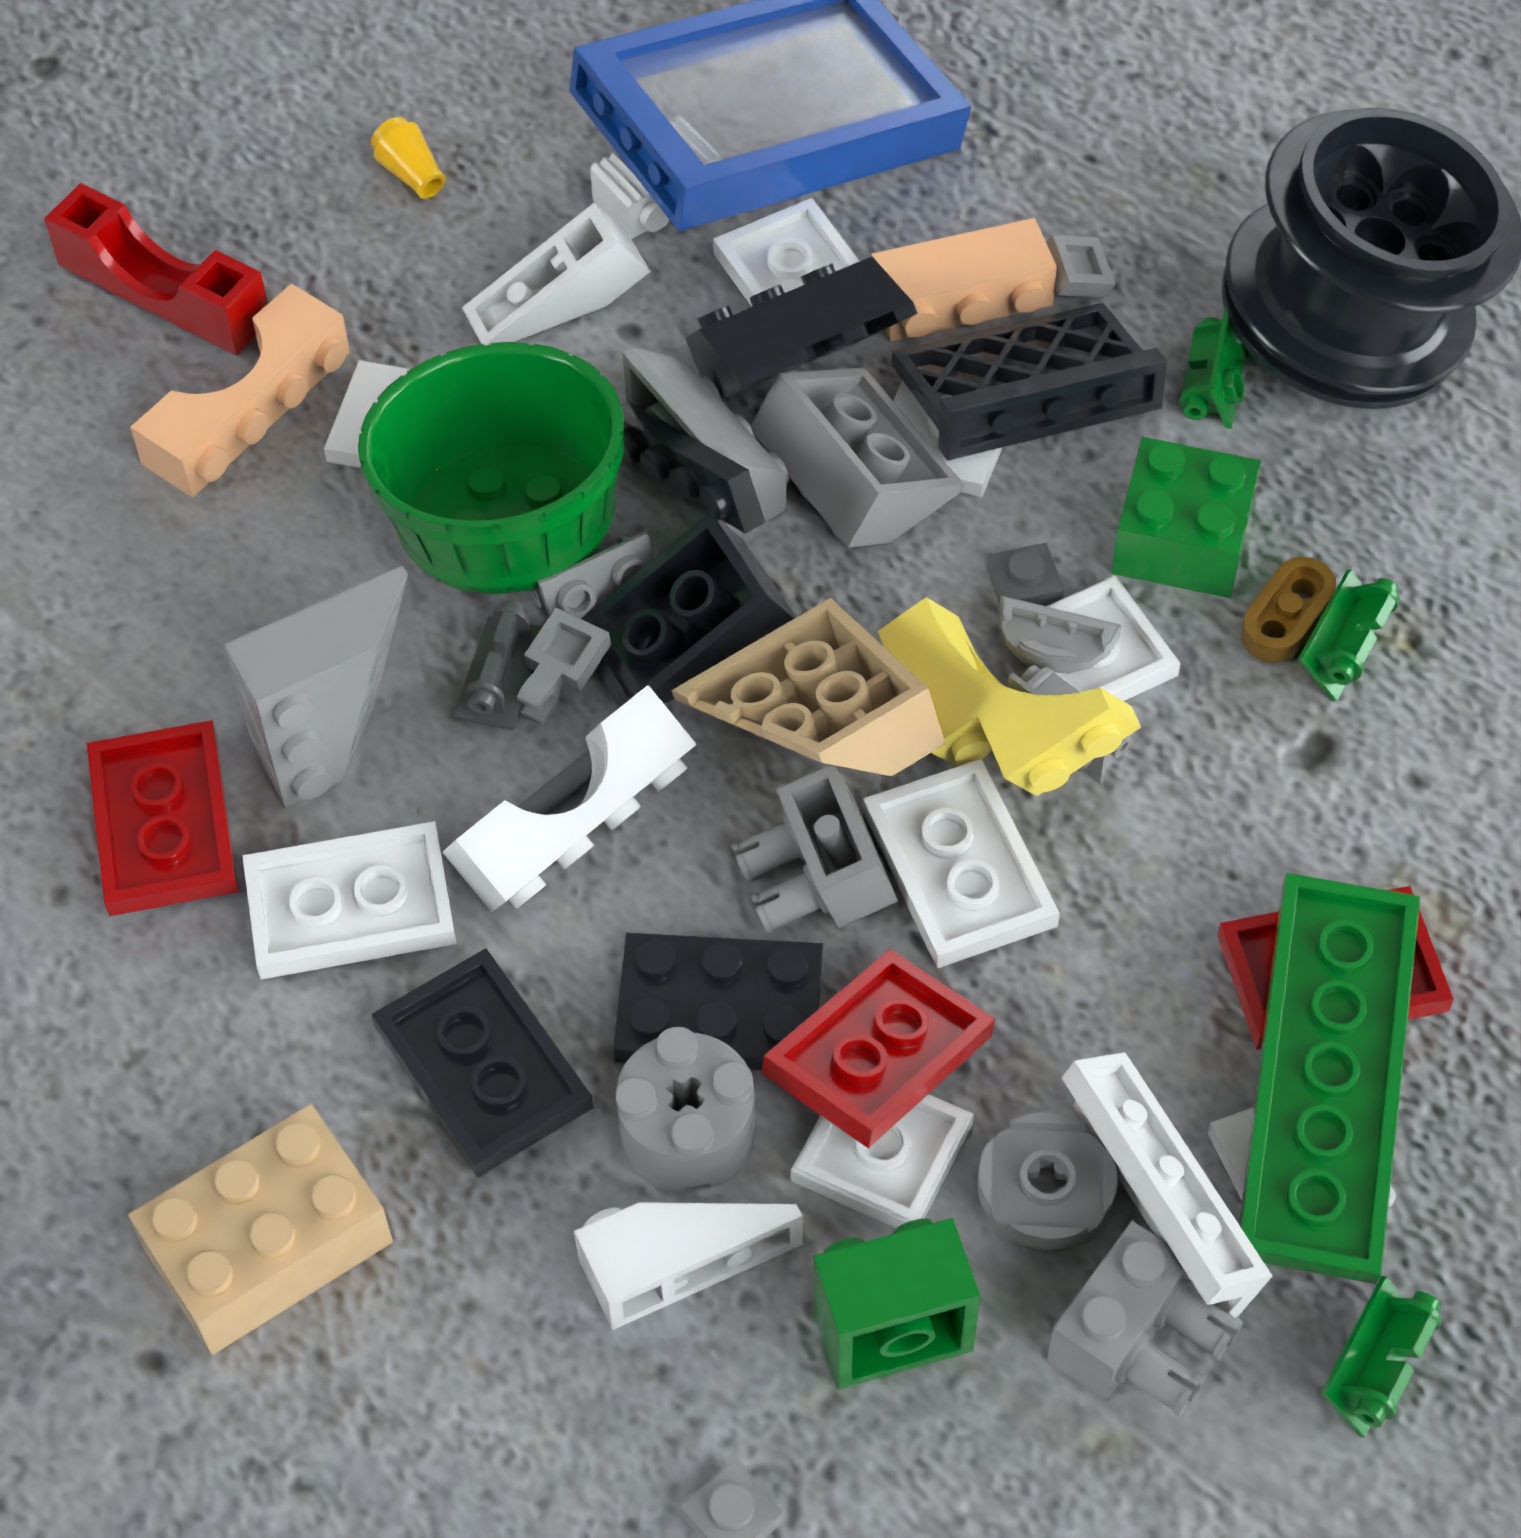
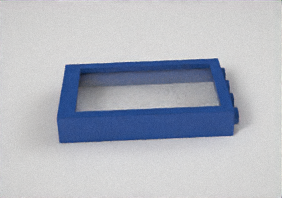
M753 0L574 47L569 86L571 95L679 232L961 149L971 110V105L965 96L954 87L939 70L935 62L924 53L909 36L906 29L894 19L879 0Z

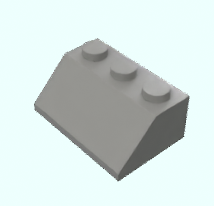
M634 347L622 352L626 402L633 403L747 468L765 522L786 511V483L789 482V474L785 464L775 452H767L754 437L751 426L741 414L736 413L734 415L721 401L717 388L708 377L703 376L700 378L684 359ZM693 503L704 517L709 514L708 511ZM721 520L739 537L745 534L740 530L736 529L735 527L731 526L730 524L726 523L725 521Z
M865 367L779 373L751 424L753 433L766 447L767 452L773 451L782 459L789 477L797 485L800 494L814 506L831 527L834 536L843 542L847 548L891 543L957 496L964 486V483Z

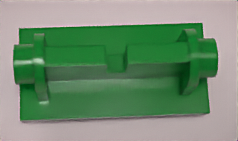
M1224 308L1222 320L1207 317L1193 329L1188 364L1190 369L1194 370L1185 371L1179 404L1183 409L1184 415L1192 420H1201L1206 417V414L1219 413L1225 428L1230 429L1233 424L1236 404L1241 403L1244 398L1242 370L1244 360L1250 359L1251 354L1232 329L1226 308Z
M1351 569L1346 570L1298 658V661L1332 702L1338 701L1346 685L1361 677L1364 671L1363 664L1377 639L1374 631L1383 628L1390 613L1394 612L1400 603V598L1397 594L1399 591L1398 586L1389 579L1379 578L1375 583L1363 585Z
M1387 1276L1380 1277L1320 1393L1359 1437H1366L1371 1426L1380 1427L1384 1419L1390 1420L1394 1418L1397 1412V1404L1414 1372L1413 1368L1404 1359L1405 1357L1421 1358L1434 1330H1437L1442 1322V1318L1438 1313L1441 1308V1303L1438 1299L1422 1291L1415 1292L1412 1299L1405 1298Z

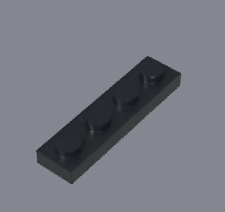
M627 401L622 404L624 414V452L621 461L626 466L637 468L647 474L654 483H662L677 492L684 501L695 503L708 511L715 520H723L745 534L765 523L747 468L633 403Z

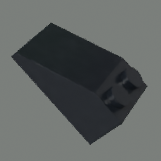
M707 514L581 619L609 632L611 645L597 665L596 670L619 707H621L647 685H649L663 704L673 700L674 696L671 690L795 619L796 616L744 540L721 520L717 521L710 514Z

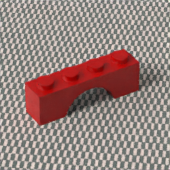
M81 182L44 218L59 266L236 356L256 336L252 318L268 304L260 271L216 249L201 264L183 261L157 245L136 223L125 204Z

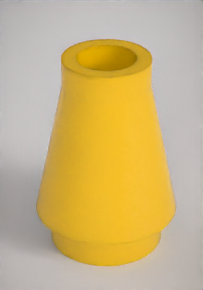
M394 117L377 128L371 138L374 159L411 187L420 198L427 199L436 195L444 187L446 176L439 169L419 126L414 122H408L403 117Z

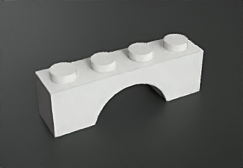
M649 685L607 717L585 737L592 761V775L586 796L577 808L565 813L543 815L525 811L504 800L442 852L491 912L507 900L510 901L515 909L519 908L546 886V883L539 876L543 870L556 860L565 870L594 846L586 836L603 821L612 831L641 807L633 796L649 783L659 792L687 769L680 758L697 744Z

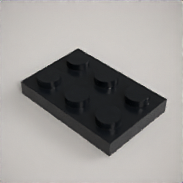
M626 932L613 1047L614 1061L626 1063L638 1049L658 1038L664 1030L672 1027H684L693 1033L708 1035L726 1043L741 1056L750 1070H762L764 1055L820 1008L823 943Z
M487 948L371 1014L374 1027L477 1178L594 1108L593 1098L588 1089Z

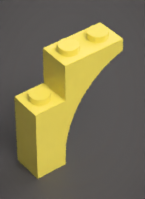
M927 597L878 631L883 646L929 688L945 745L931 753L957 767L985 758L992 749L1004 779L1039 796L1043 792H1049L1061 787L1067 782L1070 774L1094 758L1112 753L1121 745L1123 739L1141 728L1132 706L1101 687L1080 693L1038 695L1017 691L1004 686L987 669L977 655L960 618Z

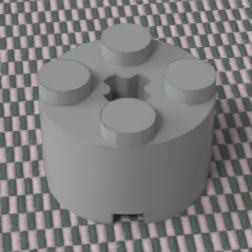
M672 1027L664 1030L658 1038L642 1046L629 1058L619 1075L615 1099L620 1138L631 1167L647 1182L664 1190L674 1192H687V1187L709 1184V1188L732 1178L749 1158L754 1145L755 1134L753 1075L741 1056L729 1045L714 1037L693 1033L684 1027Z

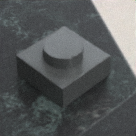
M1047 543L988 555L987 571L999 604L1001 596L1042 606H1048L1063 599L1064 588Z

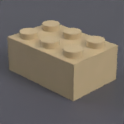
M312 1103L128 1214L144 1251L211 1356L393 1243L383 1206Z

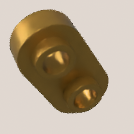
M1295 557L1283 562L1245 613L1241 630V640L1245 649L1255 658L1272 663L1283 662L1294 657L1312 634L1336 590V578L1333 571L1322 561L1311 557ZM1296 593L1306 594L1310 598H1301ZM1267 634H1272V635H1275V636H1277V637H1279V638H1271V637H1268V636H1266V635H1267Z

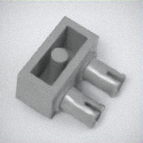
M828 765L776 789L786 815L782 816L784 822L744 841L731 844L740 869L748 882L799 857L802 862L807 864L803 866V874L759 894L757 892L751 895L754 905L757 906L755 909L768 934L775 931L776 928L820 908L824 914L830 912L838 928L898 902L858 805L838 766Z
M1131 1221L1052 1329L1047 1362L1106 1402L1119 1384L1129 1380L1172 1409L1173 1413L1180 1417L1188 1408L1189 1404H1187V1401L1192 1402L1205 1376L1199 1372H1194L1150 1343L1152 1337L1158 1329L1168 1325L1212 1354V1357L1219 1361L1227 1351L1226 1345L1230 1347L1243 1325V1321L1238 1317L1234 1318L1214 1304L1206 1305L1201 1295L1189 1288L1191 1280L1188 1279L1187 1273L1169 1245L1134 1221Z

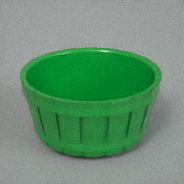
M495 342L490 343V345L478 344L446 352V355L435 356L408 370L405 376L401 375L378 396L377 403L374 402L367 412L360 429L362 434H359L358 454L361 468L373 498L387 514L408 556L424 572L439 582L442 580L445 585L469 592L475 590L477 593L506 594L508 591H514L515 593L539 587L537 581L550 577L571 565L591 557L600 546V542L604 540L616 510L615 488L624 452V414L622 405L619 403L620 399L612 384L604 375L601 377L600 371L585 360L575 355L570 356L568 352L554 347L539 344L528 345V343Z

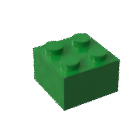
M1141 437L1117 530L1111 574L1231 599L1252 509L1261 460Z
M953 1217L934 1223L931 1219L927 1218L915 1219L900 1225L890 1235L865 1242L862 1238L858 1237L842 1239L829 1245L823 1253L813 1256V1314L837 1389L974 1351L980 1293Z

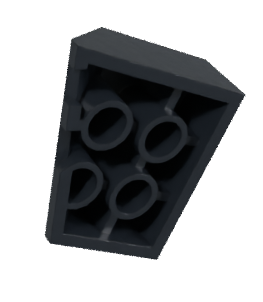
M871 256L838 271L835 270L833 263L801 276L803 286L786 293L781 284L762 291L749 298L753 307L733 315L730 305L708 313L697 319L701 329L687 336L685 340L700 376H706L713 382L722 399L778 376L779 373L788 372L865 340L918 314L916 307L906 293L875 258Z

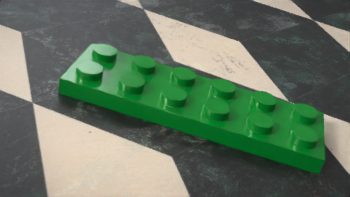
M1286 873L1282 884L1239 1226L1265 1264L1377 1284L1381 1276L1420 896Z

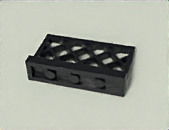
M1104 303L892 351L893 368L939 430L938 448L948 461L1162 409L1167 359L1157 348L1143 351ZM1097 325L1103 334L1099 337L1074 330ZM1036 339L1051 343L1048 349L1022 342ZM1064 347L1089 352L1090 355L1086 359L1061 353ZM986 352L998 355L994 362L970 355ZM1103 356L1110 358L1100 361ZM1011 359L1035 364L1037 367L1034 371L1008 364ZM931 364L945 369L941 374L918 369L917 367ZM1050 368H1051V369H1055V370H1059V371H1056V372L1048 373L1049 370H1050ZM960 371L984 377V379L978 384L955 378V376ZM997 381H1000V382H1004V383H1005V384H1001V385L995 386V384H996ZM943 394L951 395L950 397L941 399Z

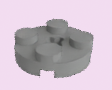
M1039 1111L1017 1117L1010 1121L1008 1129L1000 1132L994 1140L992 1136L985 1145L980 1157L977 1190L981 1206L990 1218L991 1228L997 1236L1003 1240L1016 1241L1026 1247L1041 1250L1065 1249L1076 1244H1086L1096 1238L1100 1232L1101 1225L1110 1215L1114 1205L1118 1185L1117 1165L1105 1145L1103 1144L1102 1147L1097 1138L1087 1132L1088 1125L1067 1114ZM1048 1167L1053 1168L1055 1179L1066 1181V1186L1056 1188L1054 1193H1043L1039 1191L1038 1187L1032 1186L1028 1179L1038 1178L1040 1168Z

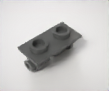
M507 600L503 606L495 609L493 617L488 616L455 707L453 719L514 730L523 704L518 701L517 695L525 681L534 672L526 667L524 654L542 628V626L530 624V619L527 615L528 609L523 603L516 600Z

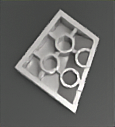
M403 565L223 644L254 753L285 808L301 800L317 798L330 787L343 782L374 709L408 573Z

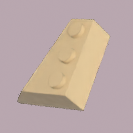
M832 598L825 600L671 690L674 699L825 764L893 776L945 745L929 688Z

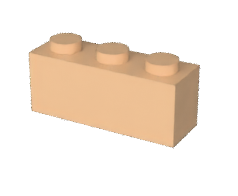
M1035 218L871 254L913 301L918 314L885 329L889 342L911 337H922L933 332L964 325H976L991 319L1018 313H1030L1040 308L1053 306L1057 266Z

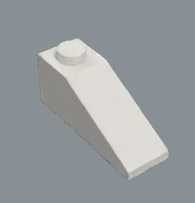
M594 202L464 305L462 309L481 344L490 345V343L515 342L606 307L650 273V270L628 233Z
M638 1202L622 1210L613 1207L594 1214L585 1222L582 1228L574 1231L578 1260L612 1330L803 1245V1216L797 1204Z

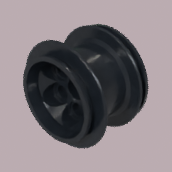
M1362 108L1324 113L1296 125L1280 139L1274 148L1265 173L1267 204L1251 213L1240 224L1232 237L1222 277V299L1224 308H1226L1229 314V322L1240 342L1263 367L1286 384L1317 399L1347 407L1383 409L1406 405L1432 393L1466 358L1476 333L1477 318L1475 306L1483 304L1501 292L1512 280L1521 262V217L1510 192L1503 184L1492 164L1470 142L1444 125L1414 113L1388 108Z

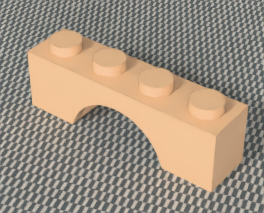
M292 283L252 318L260 357L247 376L228 388L211 393L189 394L171 390L130 427L141 465L192 498L209 482L220 478L227 466L247 447L259 442L272 424L289 409L298 406L309 390L328 373L334 372L342 365L346 356L350 354L344 318L341 313Z

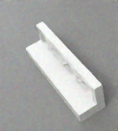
M1123 1052L1075 1060L1063 1075L1062 1080L1076 1100L1072 1105L1082 1122L1088 1125L1087 1130L1089 1133L1097 1138L1102 1147L1104 1144L1117 1165L1118 1178L1154 1235L1169 1245L1187 1273L1188 1279L1191 1280L1189 1288L1201 1295L1206 1305L1214 1304L1234 1318L1238 1317L1271 1279L1272 1274L1127 1054Z

